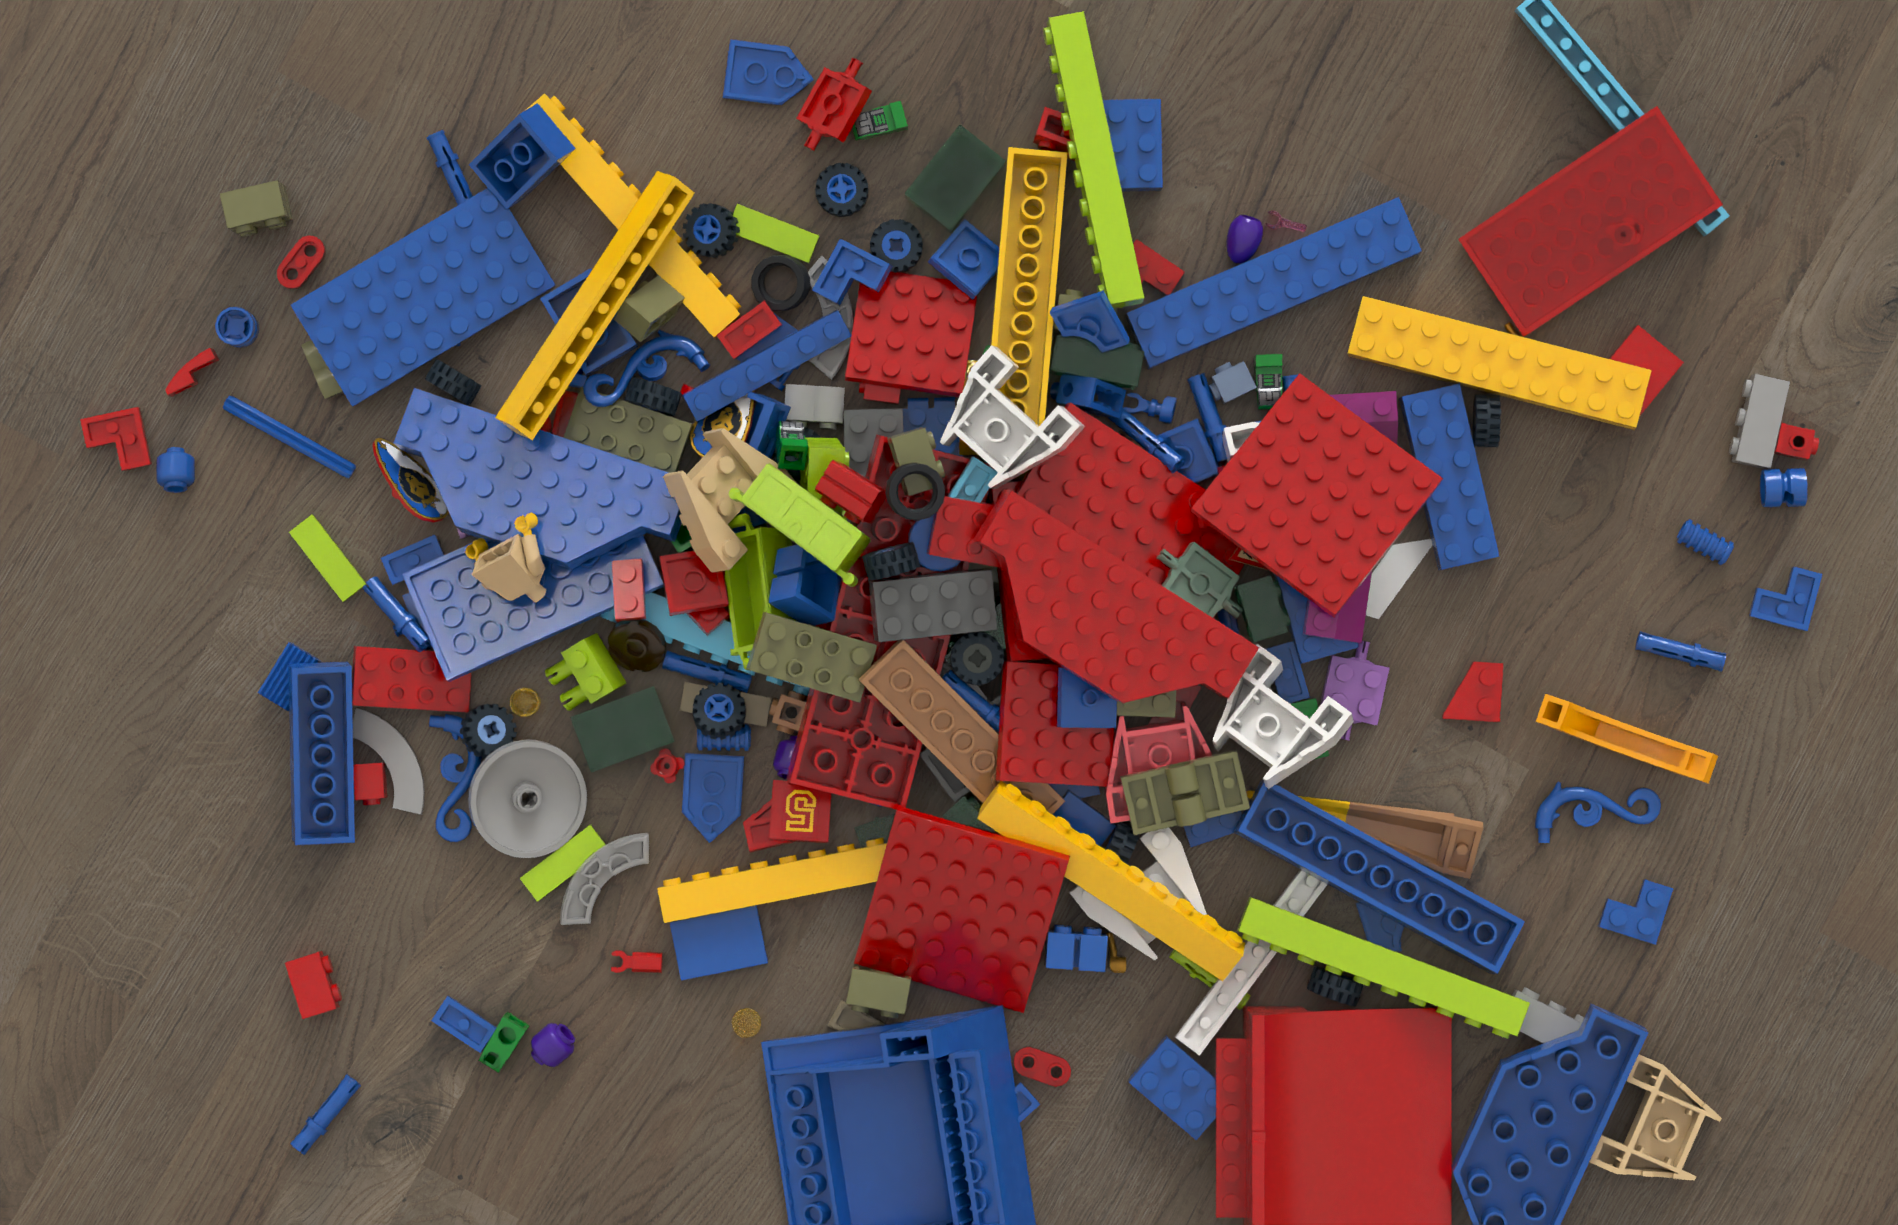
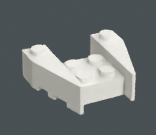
M991 345L971 368L966 385L959 396L957 406L950 422L947 424L940 443L950 446L957 437L961 438L998 472L988 484L990 488L997 489L1066 449L1085 426L1067 409L1059 405L1038 426L999 390L1019 366L998 347Z
M1257 644L1256 646L1260 648L1229 699H1227L1225 710L1212 741L1215 749L1219 751L1227 740L1231 738L1269 766L1270 770L1263 777L1265 786L1270 789L1335 746L1354 721L1352 713L1329 696L1309 719L1270 690V686L1283 671L1282 663L1278 658Z
M1168 827L1143 833L1139 836V839L1156 859L1153 864L1142 871L1145 877L1153 882L1163 884L1171 894L1179 899L1187 900L1195 910L1203 915H1207L1183 846L1171 829ZM1077 885L1069 891L1089 918L1153 960L1158 958L1148 945L1156 938L1155 936Z

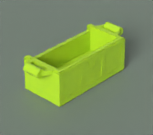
M770 463L765 465L745 494L738 488L730 489L729 497L743 503L841 576L845 584L850 587L857 585V577L847 572L868 546L871 538Z
M744 513L735 516L728 526L731 529L746 526V531L735 534L748 551L730 570H725V581L734 649H730L731 656H740L743 661V667L747 670L746 667L749 661L747 656L751 654L763 612L796 620L768 603L772 579L777 578V575L773 573L777 549L792 546L791 539L776 528L759 527L754 529L750 516Z

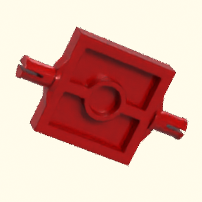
M852 57L844 73L834 72L825 67L796 117L797 120L808 125L812 130L804 144L808 149L815 151L822 136L832 137L843 143L846 140L872 93L870 89L859 84L854 79L863 65L859 60Z

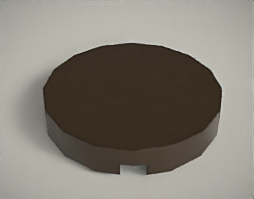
M646 620L620 621L616 623L608 636L610 656L618 665L626 670L634 671L637 669L642 670V672H649L658 667L666 653L667 644L664 635L655 625Z

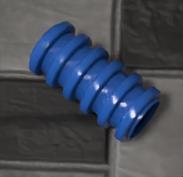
M1691 519L1685 521L1678 533L1677 543L1681 544L1684 542L1686 543L1685 547H1693L1694 552L1701 551L1702 556L1708 555L1711 561L1716 559L1719 565L1724 564L1733 550L1734 543L1732 541L1726 542L1723 536L1718 538L1715 532L1709 533L1708 528L1701 529V525L1698 523L1696 525L1692 524L1693 521Z
M745 724V727H742L740 731H736L734 736L730 737L728 735L723 740L720 737H716V740L711 739L710 735L705 736L700 729H697V748L700 751L703 748H708V751H712V748H717V751H721V748H726V751H730L731 748H735L736 751H739L740 748L749 751V748H751V727H749V724Z

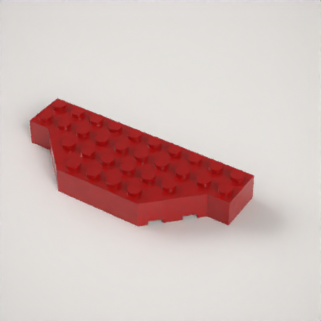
M1003 490L973 541L998 556L1000 568H1002L1008 604L1015 625L1016 639L1115 701L1126 703L1202 684L1217 695L1229 699L1260 648L1012 490Z

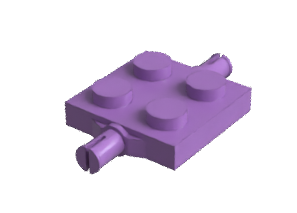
M1366 641L1358 643L1359 647L1356 649L1355 657L1330 656L1320 705L1329 696L1352 713L1354 724L1363 722L1377 725L1389 667L1375 665L1366 660L1370 642ZM1352 725L1341 737V739L1350 740L1349 737Z

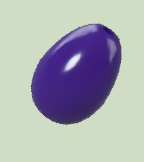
M1241 214L1232 221L1226 240L1227 253L1231 261L1242 264L1255 254L1263 237V226L1259 219Z

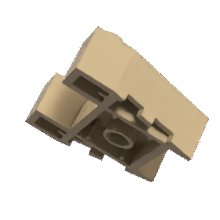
M724 428L704 432L703 436L712 445V448L687 474L684 471L667 473L663 476L671 497H675L681 514L679 517L683 526L686 525L692 538L690 540L691 546L711 572L730 570L748 551L728 526L731 520L745 506L743 503L736 502L729 497L730 489L738 488L745 494L766 464L770 463L778 469V464ZM778 469L796 483L786 469Z
M1639 1054L1627 1082L1645 1089L1646 1093L1624 1143H1620L1601 1135L1589 1162L1615 1174L1695 1181L1697 1176L1682 1168L1704 1117L1708 1116L1719 1122L1722 1118L1663 1064Z

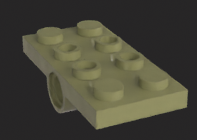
M581 387L563 438L672 473L678 471L693 424L620 399L607 407L594 406L586 400L583 387ZM598 392L601 396H607L606 394Z
M763 612L746 669L860 703L865 686L859 681V678L871 667L877 645L810 624Z
M1237 750L1120 776L1134 835L1177 825L1180 827L1204 822L1207 818L1250 809Z

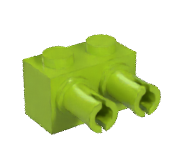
M598 633L579 641L563 651L561 654L564 659L545 670L546 677L556 672L558 673L548 680L552 685H557L572 674L579 684L560 695L561 703L572 698L570 702L563 705L568 711L573 710L586 700H589L590 704L627 684Z

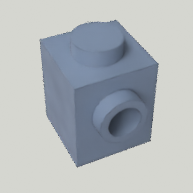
M1244 361L1235 366L1228 362L1214 369L1216 375L1211 377L1213 383L1209 385L1216 401L1221 399L1223 405L1257 388Z

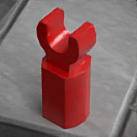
M622 950L612 952V956H620L623 959L622 966L611 967L612 972L620 973L627 968H632V972L662 973V953L633 952L632 955H627Z

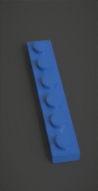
M835 310L684 393L682 396L695 420L699 421L743 397L749 391L752 392L852 335L839 311Z

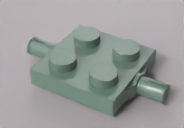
M1191 542L1179 558H1175L1166 549L1160 551V555L1156 559L1170 568L1168 577L1162 584L1163 587L1212 618L1221 609L1227 611L1235 619L1240 615L1243 608L1230 600L1232 589L1240 576L1195 542Z

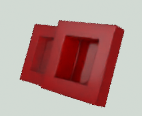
M208 348L186 363L166 387L167 395L173 397L197 385L198 382L193 373L219 361L215 350Z

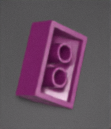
M1396 391L1330 395L1397 444L1398 412Z
M1372 571L1335 618L1308 599L1302 635L1362 643Z

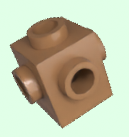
M789 690L788 695L781 694L780 699H773L769 715L774 716L772 722L778 724L776 730L793 735L794 730L799 731L806 705L805 695ZM787 708H796L797 715L795 718L787 717Z

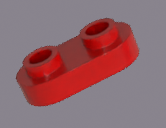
M304 236L299 239L278 266L277 279L280 284L288 289H297L303 286L325 257L326 249L323 242L315 236ZM309 246L316 248L314 256L309 257L306 255V249ZM292 269H296L298 272V276L294 280L288 278V272Z
M1027 1046L1019 1049L1014 1056V1067L1022 1076L1055 1087L1064 1085L1070 1078L1071 1068L1069 1063L1057 1055ZM1025 1057H1032L1034 1059L1033 1066L1025 1067L1023 1059ZM1055 1066L1062 1069V1074L1059 1077H1053L1050 1073L1051 1069Z

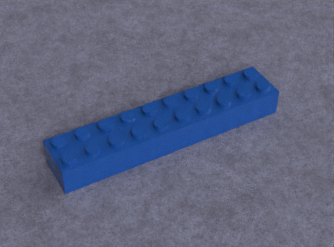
M1399 197L1132 310L1126 313L1125 316L1149 370L1420 254L1422 250Z
M1264 780L1260 781L1249 801L1250 809L1244 811L1233 833L1489 974H1498L1525 921L1284 788L1274 785L1268 789L1265 786Z

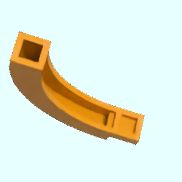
M1548 694L1544 696L1535 721L1605 749L1709 784L1718 759V755L1639 729Z

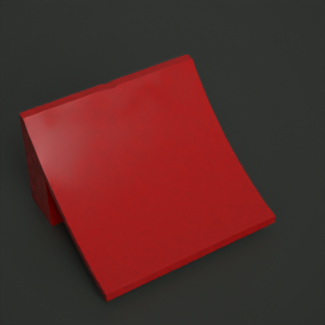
M1244 1006L1243 1036L1245 1038H1216V1218H1243V1225H1452V1018L1436 1012L1437 1007L1307 1011L1302 1006Z

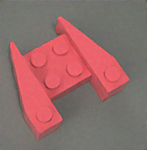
M1185 701L1180 702L1183 720L1126 728L1124 716H1117L1107 787L1104 789L1111 824L1130 821L1120 776L1212 755Z

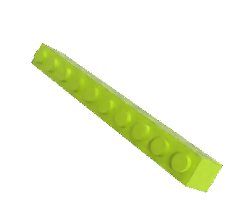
M1084 11L1049 17L1047 27L1043 28L1045 44L1051 45L1053 56H1049L1052 74L1057 73L1059 84L1055 85L1057 101L1063 102L1065 113H1061L1064 131L1069 130L1071 141L1067 142L1069 158L1075 159L1077 170H1073V177L1076 188L1081 187L1083 199H1079L1082 217L1087 216L1089 227L1085 228L1088 245H1093L1095 256L1091 257L1094 274L1099 273L1101 285H1097V291L1104 290L1113 309L1141 304L1144 300V293Z
M1252 897L1248 899L1237 929L1243 933L1241 938L1255 944H1258L1259 940L1271 943L1269 949L1286 955L1287 950L1298 953L1297 959L1302 962L1314 965L1315 960L1327 964L1325 970L1342 976L1343 971L1354 975L1353 981L1366 986H1370L1371 981L1382 985L1380 991L1395 997L1398 996L1399 992L1410 996L1408 1001L1422 1007H1425L1426 1003L1438 1006L1436 1012L1453 1018L1454 1013L1465 1017V1023L1477 1028H1481L1482 1023L1493 1027L1492 1033L1509 1039L1510 1034L1518 1037L1530 1005L1528 1001Z

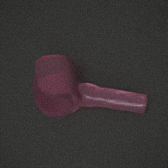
M1271 210L1267 212L1269 215L1278 216V222L1275 225L1265 223L1271 230H1276L1280 227L1303 232L1306 230V224L1284 219L1277 211Z

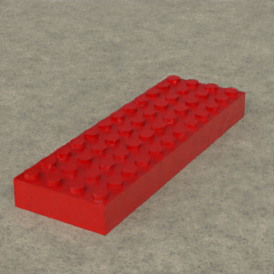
M876 435L865 478L886 491L887 481L893 471L896 470V466L887 440L888 437ZM933 449L935 461L940 460L944 469L945 477L942 480L945 487V496H948L970 459ZM901 483L899 484V500L909 509L923 508L932 498L933 489L907 496L904 495ZM988 491L981 502L986 503ZM887 498L871 523L861 521L859 524L853 522V526L871 538V541L847 572L857 577V585L850 587L843 582L841 577L835 620L828 622L825 628L838 634L877 645L872 665L898 640L885 642L874 640L869 583L862 556L879 549L908 543V533L916 520L905 519L895 513L888 504ZM961 561L957 566L945 571H933L920 565V567L888 578L968 570L970 562ZM951 635L904 639L939 675L941 674ZM866 687L864 688L860 703L810 688L786 780L793 784L896 810L898 805L906 808L922 742Z

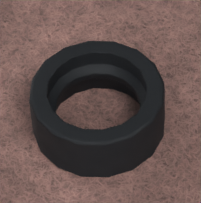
M773 255L763 259L755 267L751 277V288L755 299L759 303L765 301L772 311H787L798 307L806 299L810 290V276L806 267L798 259L789 255ZM786 266L796 275V291L786 300L771 298L764 287L766 274L773 267Z
M909 463L893 471L887 481L885 493L888 504L895 513L905 519L919 521L930 518L938 512L944 502L945 487L942 478L936 470L925 464ZM911 474H921L928 478L933 489L930 502L925 507L916 510L904 506L898 496L899 484L902 479Z

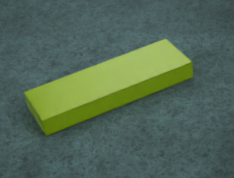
M740 204L736 205L733 217L737 218L739 223L736 226L740 228V233H736V236L809 264L820 237L819 235Z
M313 514L289 532L342 602L348 600L361 590L364 585H367Z
M589 825L524 874L520 880L538 902L574 875L586 859L606 844L592 825Z

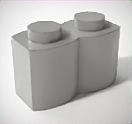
M786 384L785 404L791 407L786 421L802 422L805 428H807V423H819V429L836 430L837 424H843L845 388Z

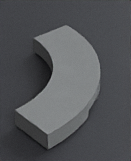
M823 256L808 271L812 289L828 262ZM815 293L820 302L823 317L838 310L852 335L853 315L848 293H846L840 305ZM851 337L818 354L809 361L832 380L845 361Z
M356 708L353 718V738L373 748L386 763L394 785L393 808L422 815L425 797L424 779L412 747L389 722L371 712Z
M648 833L633 834L614 840L598 849L584 861L566 889L560 911L561 925L591 924L592 909L602 886L612 876H616L628 868L649 864Z

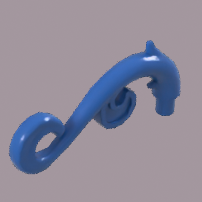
M658 330L660 337L653 338L644 343L631 356L612 394L601 396L597 392V388L602 384L613 386L614 379L606 374H594L584 383V396L594 406L607 407L621 397L636 371L643 379L648 381H657L663 378L667 373V362L663 357L653 355L654 363L651 365L646 363L649 356L659 351H677V356L687 357L691 363H695L701 372L707 370L710 364L703 356L705 352L695 341L688 337Z
M445 714V717L430 715L429 727L443 728L444 731L452 734L454 740H458V736L463 739V734H460V729L463 727L461 725L463 720L461 717ZM468 751V763L463 772L456 769V765L464 763V759L458 754L450 753L443 757L440 763L443 777L450 782L458 783L442 804L436 818L438 834L449 842L464 840L472 829V821L469 815L458 808L454 810V813L460 818L458 828L449 829L444 821L445 815L469 789L472 778L481 764L482 756L477 757L472 751Z
M1557 782L1536 813L1535 828H1538V843H1550V828H1553L1552 822L1560 816L1559 813L1555 812L1567 802L1581 800L1590 804L1588 811L1583 810L1582 804H1578L1573 810L1574 821L1580 826L1589 827L1599 822L1602 815V807L1631 823L1649 824L1660 813V799L1651 789H1636L1628 797V807H1632L1637 800L1645 801L1648 806L1646 814L1637 816L1598 791L1584 787H1566L1561 789V782Z

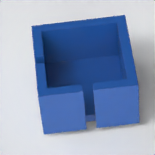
M798 544L777 549L773 572L777 575V578L772 579L768 603L801 623L816 626L834 621L841 576Z
M1054 925L1053 930H1048L1045 967L1073 970V967H1079L1078 970L1105 972L1107 934L1102 933V929L1098 927H1083V932L1072 931V927L1069 925Z

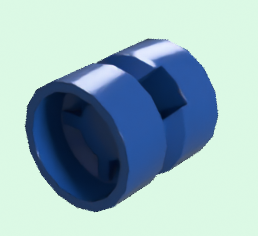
M229 307L223 310L218 315L215 323L216 333L223 342L237 348L251 345L259 333V324L255 316L239 307Z
M1788 468L1785 473H1782L1780 469H1762L1760 475L1762 507H1780L1783 502L1788 507L1805 506L1807 502V476L1805 469Z

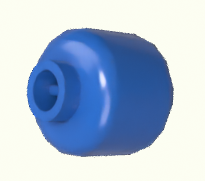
M168 448L166 453L157 457L156 481L160 486L164 487L165 491L172 493L185 492L187 487L194 483L195 459L192 455L185 453L183 448Z

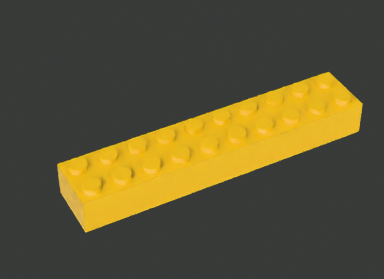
M1009 147L1006 162L991 345L998 347L1019 366L999 390L1040 426L1045 420L1053 331V318L1050 315L1052 307H1055L1068 153Z
M1365 296L1362 297L1348 350L1349 357L1454 384L1460 383L1461 386L1635 430L1637 427L1651 374L1649 369Z

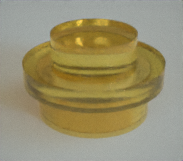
M740 1009L732 1018V1028L740 1037H752L761 1028V1018L753 1009Z

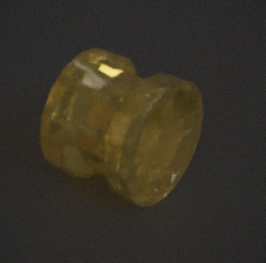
M520 688L512 693L509 704L511 710L516 715L529 717L539 710L541 700L535 690Z

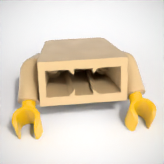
M531 512L525 517L522 515L515 520V528L523 533V537L517 534L489 550L488 544L483 538H479L467 546L465 551L467 557L476 561L472 576L478 579L484 588L496 592L509 601L526 594L533 602H538L545 595L546 588L540 584L545 566L541 559L536 535H532L531 530L538 524L537 516Z

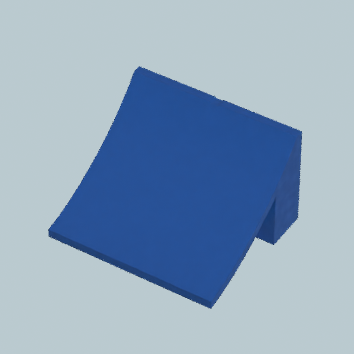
M1003 1005L871 1027L761 1042L789 1225H1036L1022 1129L1018 1119L1019 1109L1017 1096L1015 1095V1082Z

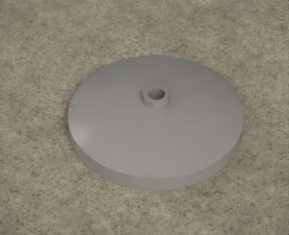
M539 740L514 741L493 751L477 768L469 789V811L473 824L479 834L496 850L518 858L540 857L562 847L578 830L587 806L586 784L576 763L558 747ZM525 792L529 793V797L526 800H522V794Z

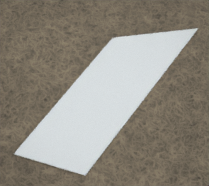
M1431 539L1391 546L1372 573L1366 610L1367 616L1376 619L1381 617L1432 547Z

